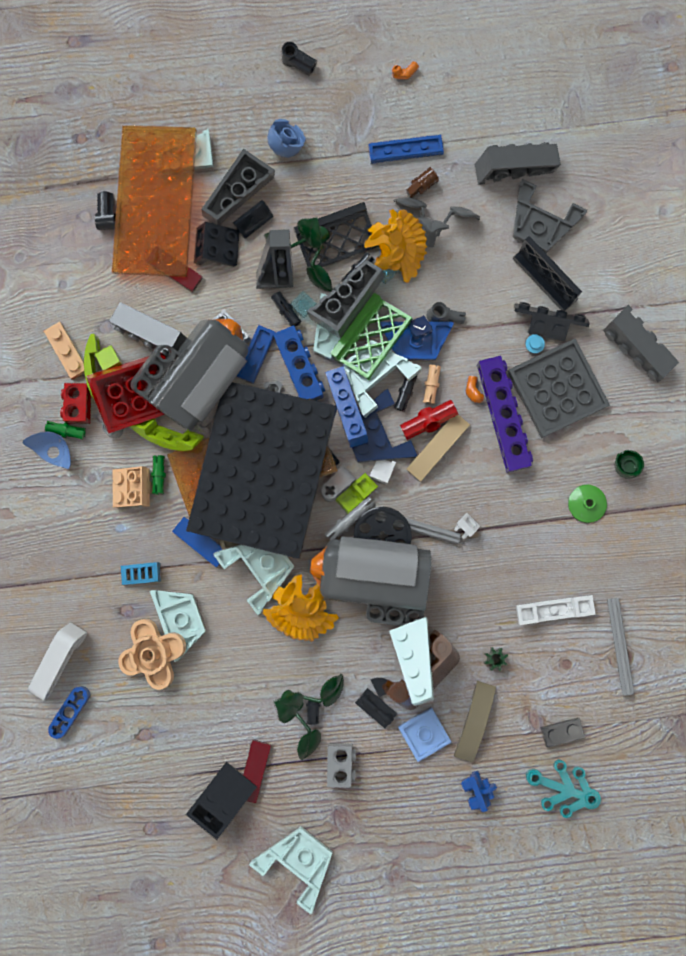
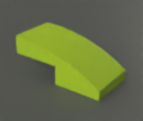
M364 473L335 501L349 514L378 486Z

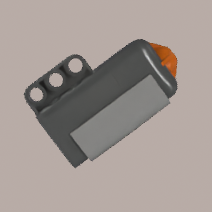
M204 319L196 325L178 351L169 345H158L132 379V390L178 425L191 432L198 422L202 423L247 362L245 357L248 354V346L243 341L241 326L232 319ZM163 348H167L169 351L166 359L160 356ZM151 364L157 366V372L153 375L148 371ZM139 380H144L146 383L143 390L137 389V382Z
M341 537V540L329 541L326 547L312 558L310 573L320 586V593L325 599L367 604L366 616L369 621L403 626L424 618L432 565L431 551L417 549V545ZM373 608H377L380 610V612L378 614H373L370 612V610ZM396 610L400 614L398 616H392L390 615V612ZM411 613H418L419 617L413 619L409 615Z

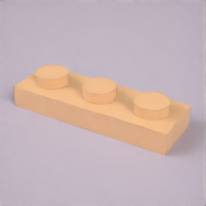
M58 322L44 330L46 337L70 379L73 380L84 374V361L62 323Z

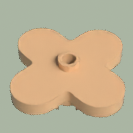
M138 620L131 627V638L134 645L132 648L123 651L119 656V668L124 674L130 676L143 673L152 688L157 690L164 689L174 679V672L170 662L180 658L185 653V639L175 632L161 636L157 625L152 620Z

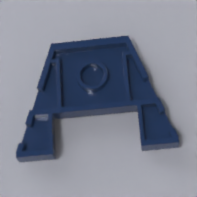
M386 389L373 400L378 408L366 418H364L360 411L367 432L368 442L352 447L358 463L415 458L418 456L411 440L392 447L377 414L395 405L389 390Z

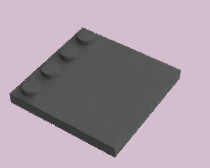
M576 338L507 371L541 439L610 406Z

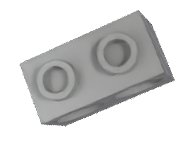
M328 743L327 787L351 788V782H355V769H351V762L356 760V749H352V744ZM340 750L347 753V757L343 760L338 759L336 753ZM344 771L347 777L340 780L336 777V773Z

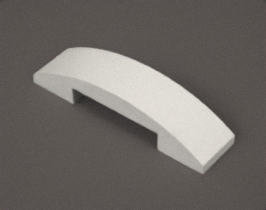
M592 595L516 605L519 625L595 615Z

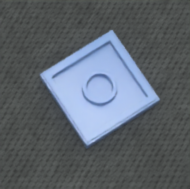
M432 707L398 726L417 762L452 743Z

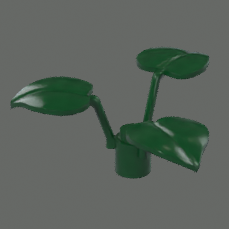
M318 217L301 219L297 222V228L303 239L291 244V249L306 241L312 248H318L310 263L311 267H307L306 272L310 281L316 287L332 292L334 289L332 288V282L327 271L321 266L315 265L320 251L324 248L322 244L330 238V234L326 228L319 225ZM269 232L266 233V234H264V237H265V240H266V241H267Z
M341 673L325 682L320 691L321 698L319 699L304 696L300 692L294 693L291 690H286L280 699L274 701L280 722L288 723L296 716L307 730V734L300 738L297 747L300 760L307 758L317 749L321 741V733L317 729L312 731L297 711L302 709L304 700L317 703L323 702L325 707L334 704L343 690L344 679Z

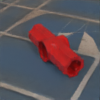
M449 400L435 408H423L417 417L401 424L400 427L406 439L409 440L425 431L431 433L438 430L441 423L459 414L453 401Z

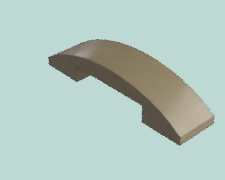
M480 681L476 682L471 698L472 702L461 737H459L454 757L473 763L487 725L496 686Z

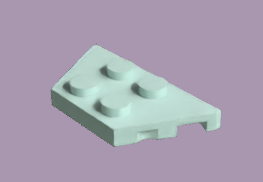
M151 590L150 593L164 634L175 632L183 636L186 642V653L206 632L194 595Z

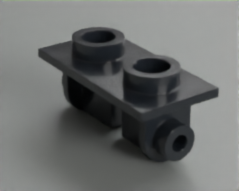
M368 688L355 702L384 728L390 725L394 720L393 718L397 715V712Z

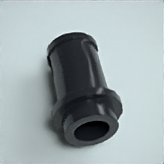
M308 700V703H306V706H308L307 724H319V707H321V703Z

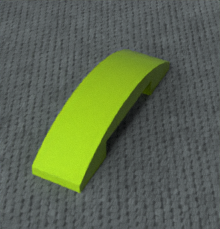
M90 334L84 353V373L91 395L92 392L86 376L96 373L94 357H96V353L101 351L99 337L95 334Z
M155 418L130 426L132 430L146 440L171 450H193L204 439L203 435L187 430L182 434L159 426Z

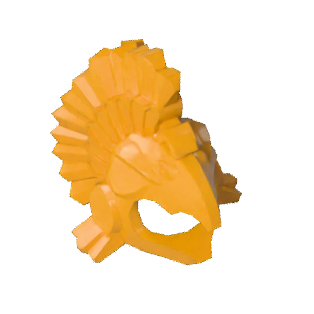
M394 209L389 210L391 217L388 220V224L383 225L377 222L368 229V232L372 234L365 241L364 248L378 245L381 249V255L376 257L374 265L382 270L401 271L403 281L409 283L411 277L417 276V269L421 268L420 261L424 260V255L427 254L425 251L427 248L426 232L422 229L423 225L419 222L418 218H415L412 213H408L405 209L399 210V213H397Z
M300 574L294 576L285 588L278 586L272 596V599L278 601V605L273 606L271 609H263L262 614L266 616L267 621L277 631H281L292 639L309 640L312 642L314 639L319 638V633L325 634L327 629H333V622L337 621L339 617L337 614H329L324 611L326 609V602L320 593L318 583L314 587L309 588L306 595L302 594V575Z

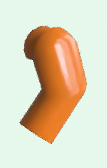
M415 61L407 68L395 65L392 68L393 77L396 79H409L419 69V65Z
M469 376L465 391L466 395L472 402L481 403L484 400V395L476 388L478 378Z

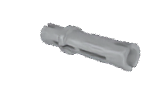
M367 496L365 500L342 520H337V524L324 533L325 536L328 538L334 533L329 539L331 541L337 539L342 533H347L349 531L348 528L358 521L366 511L376 506L375 503L372 501L366 506L371 501V498Z

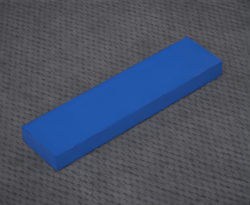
M441 134L368 143L371 164L444 154Z

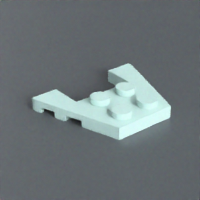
M373 340L370 341V345L377 343ZM382 346L371 349L373 357L381 355L383 352ZM369 349L358 352L359 360L370 358ZM391 350L369 380L343 364L364 418L378 408L377 404L366 392L390 372L398 368L406 379L410 381L422 371L419 365L413 364L408 359L393 353ZM356 353L353 356H351L347 361H357ZM371 362L360 364L361 370L368 373L371 368Z
M237 545L213 554L223 569L239 558H242L263 588L247 599L257 615L261 613L262 608L272 598L278 586L283 583L294 568L290 559L285 555L244 545Z
M299 827L254 858L249 865L264 876L275 860L283 864L308 885L296 903L311 915L332 856V851L303 827Z

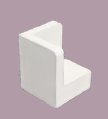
M388 460L376 461L370 478L387 485L396 462L393 460L392 462Z

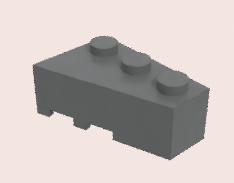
M289 229L270 230L256 272V289L293 287Z

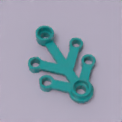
M556 760L553 767L559 773L564 784L543 777L534 768L526 772L525 777L530 785L538 786L541 784L560 792L550 798L545 797L541 800V807L545 811H551L554 805L572 796L579 800L570 805L564 804L560 807L559 812L564 818H570L573 812L583 807L595 809L601 803L600 794L595 789L589 787L585 778V770L579 766L573 768L572 775L578 779L582 791L574 788L566 771L567 765L563 760ZM558 763H563L562 769H557ZM577 770L582 771L581 776H576ZM533 775H538L537 781H532ZM594 796V801L588 802V798ZM546 801H550L549 807H544ZM569 808V813L563 814V810Z

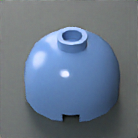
M277 119L268 131L269 147L278 156L293 157L304 146L306 141L305 135L297 125L293 127L289 124L290 121Z

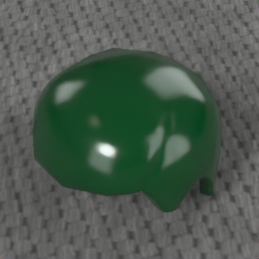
M627 449L617 454L614 467L621 477L632 479L643 472L645 463L639 453Z

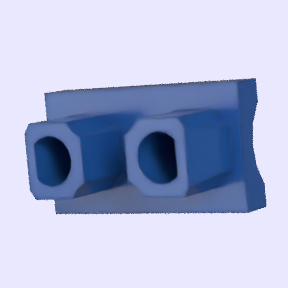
M477 770L472 772L470 777L464 779L461 784L465 792L474 790L476 795L468 799L471 810L481 809L482 812H486L488 807L491 806L490 799L495 798L493 791L497 789L495 783L490 784L488 778L482 780Z

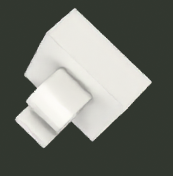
M466 513L457 522L458 525L454 530L457 531L462 528L465 531L462 536L464 539L468 535L471 537L480 525Z

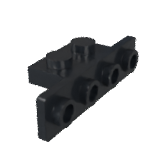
M526 302L514 304L515 312L532 315L528 334L565 341L570 323L589 327L590 325L586 316L581 314L573 316L568 315V312L563 310L549 311V308L544 306L535 308Z

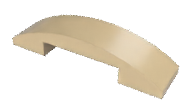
M459 415L451 418L406 470L421 482L470 424Z

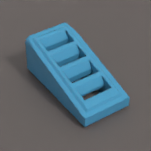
M160 562L121 566L122 585L161 582ZM149 567H152V578H149ZM135 568H137L138 580H135V575H134V569H135ZM141 568H145V579H142ZM126 569H130L131 580L128 581Z

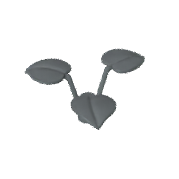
M410 197L394 199V202L398 201L405 206L418 208L421 211V216H418V220L423 225L422 229L426 232L427 247H434L436 237L440 236V232L449 229V225L446 223L452 215L476 217L478 220L481 218L478 214L467 208L451 206V211L443 222L425 217L427 204Z

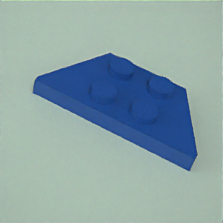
M380 322L382 329L392 327L391 322ZM394 322V327L402 325L404 322ZM429 322L433 329L432 333L417 340H414L409 327H407L392 347V350L395 354L403 356L408 360H436L453 327V322ZM393 331L384 333L388 341L394 337Z

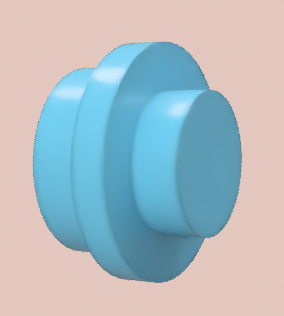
M531 335L525 342L526 349L533 354L541 352L545 345L543 338L539 335Z

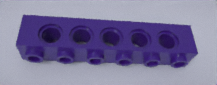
M501 355L480 360L477 363V369L506 473L529 468L532 466L533 456L531 451L527 450L526 444H528L526 433L522 432L521 426L523 421L521 415L517 414V399L511 393L513 386L511 379L507 378L506 375L508 370L506 361L502 360ZM497 374L500 377V381H493L491 375ZM496 393H504L505 399L499 400L496 397ZM501 411H509L510 418H504L501 415ZM507 428H512L515 431L514 437L507 435ZM512 446H517L520 449V455L512 453Z

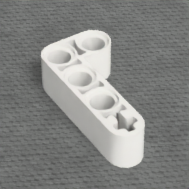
M71 622L61 628L53 638L27 691L46 701L53 692L73 651L82 644L87 636V632Z

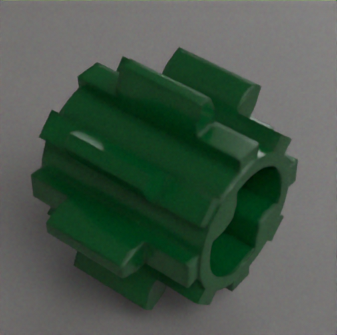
M490 647L491 652L489 654L484 653L487 656L484 664H490L489 669L491 671L495 667L501 671L503 664L508 665L504 662L508 655L502 654V648L500 647L496 651L493 647ZM494 654H498L500 659L497 664H493L494 661L491 659Z

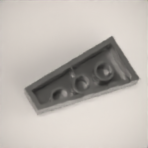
M243 149L201 209L202 216L213 224L220 225L274 178L275 170Z
M368 260L364 261L348 275L346 280L336 285L332 292L322 297L318 304L307 310L309 318L341 339L384 279L382 269Z

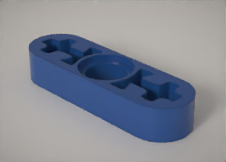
M79 686L71 691L49 725L48 732L52 738L59 739L67 734L90 698V692L86 687ZM83 691L82 696L84 699H79L76 704L70 703V701H76L78 697L76 692ZM66 707L73 708L74 715L72 718L65 716L64 710ZM62 721L68 722V724L63 723L61 726L62 732L56 733L54 726L60 725Z

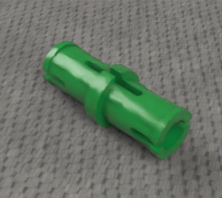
M47 421V424H45V432H53L62 435L63 438L73 437L84 440L86 428L69 425V423L62 424Z
M154 455L152 456L153 472H151L152 494L159 495L160 493V495H163L164 478H166V473L164 472L165 456L158 455L157 457Z

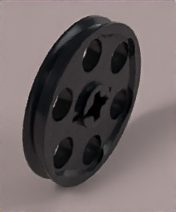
M375 507L366 511L358 519L354 529V538L388 542L403 539L406 544H411L412 533L410 525L402 513L390 507ZM384 512L387 518L385 521L379 522L375 518L376 514ZM396 520L403 521L404 527L401 530H396L393 527V523ZM368 523L371 529L369 532L363 533L359 528L360 525ZM381 531H384L386 535L388 534V536L385 537V540H381L380 537H377V535H380Z

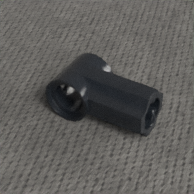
M294 42L283 44V64L288 67L293 66L308 76L312 75L317 65V60L299 50Z
M108 191L97 193V213L95 214L97 230L117 229L115 195Z

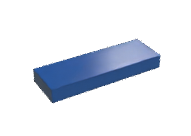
M258 325L248 347V354L245 357L247 362L236 377L252 384L255 383L274 340L273 334L276 333L275 331Z
M183 517L172 532L217 568L220 563L213 554L221 551V546L208 536L187 532L189 520Z

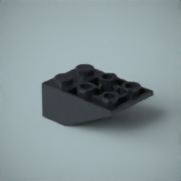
M226 761L186 813V816L218 840L257 786Z

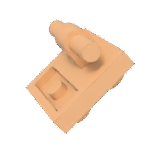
M140 466L113 469V507H150V494L152 493L150 468Z

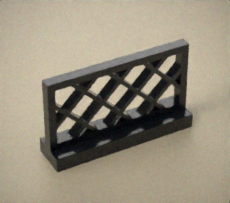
M365 202L318 218L319 225L333 234L329 243H324L327 247L323 254L319 253L318 256L322 258L319 264L316 265L324 267L379 247L377 245L364 248L365 245L360 243L364 234L368 236L372 234L366 231V228L370 229L372 225L366 211ZM363 216L366 221L364 230L354 226L356 219ZM345 224L350 227L346 236L336 232L339 225ZM295 226L294 233L299 241L303 237L300 235L297 226ZM352 228L362 232L358 242L348 237ZM334 235L344 238L341 248L331 244ZM346 240L356 244L354 251L349 253L343 250ZM302 243L299 246L307 267H311L309 258L311 253L315 254L316 251L313 250L314 248L310 249ZM329 246L339 251L336 258L331 259L325 256Z
M528 236L524 240L519 252L513 257V260L560 310L566 311L579 299L578 297L582 291L542 248Z

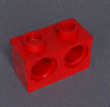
M64 383V389L61 390V398L63 400V407L60 410L61 418L69 424H91L92 395L87 383ZM79 390V396L73 399V393ZM78 409V415L72 417V411Z

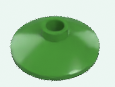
M582 485L574 489L570 494L568 507L575 519L584 523H591L599 520L604 515L607 508V500L604 493L596 486ZM587 500L592 501L591 507L586 505Z

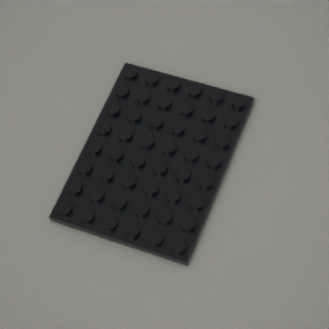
M232 382L219 399L186 531L300 559L337 405Z

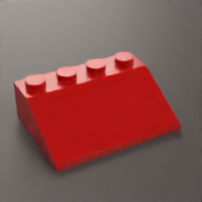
M160 354L163 359H166L165 355ZM149 356L86 376L108 434L165 415L131 388L132 379ZM151 364L148 368L151 375L157 372L155 364ZM139 380L137 382V389L143 390L146 383L144 380Z

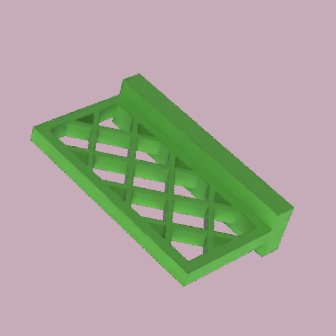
M373 293L330 354L335 361L344 364L369 380L413 319L411 316L382 300L376 293ZM383 306L389 309L390 315L379 317L378 312ZM402 317L405 319L402 325L394 327L393 318ZM391 319L392 327L381 329L380 321ZM378 322L379 330L368 332V326L371 323ZM393 331L394 337L384 342L382 334ZM380 334L381 342L370 345L369 336ZM367 337L368 345L357 348V341L360 338ZM382 346L383 352L381 355L373 357L371 349ZM369 349L370 358L359 360L358 352ZM356 352L357 361L348 362L345 360L348 354ZM371 362V368L368 373L361 370L360 364Z

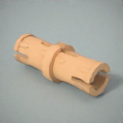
M429 365L428 378L424 384L426 389L423 403L435 404L437 388L440 385L438 380L441 366Z

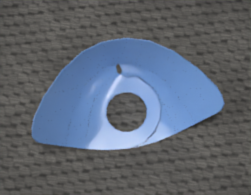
M40 432L23 440L22 443L32 449L48 463L66 469L70 468L69 448L65 440L58 434ZM50 447H57L59 449L58 457L50 458L47 453Z

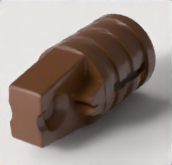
M431 167L427 168V170L411 181L412 185L406 189L407 195L412 198L418 193L420 195L439 181L438 175Z

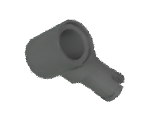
M442 302L434 303L426 314L429 322L450 321L464 324L466 318L463 317L466 316L465 312L450 310ZM434 310L438 311L440 313V316H437L434 313Z

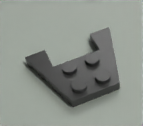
M522 179L519 185L513 238L524 242L530 236L547 253L585 216L588 210L572 203L565 219L553 215L529 203L537 185Z

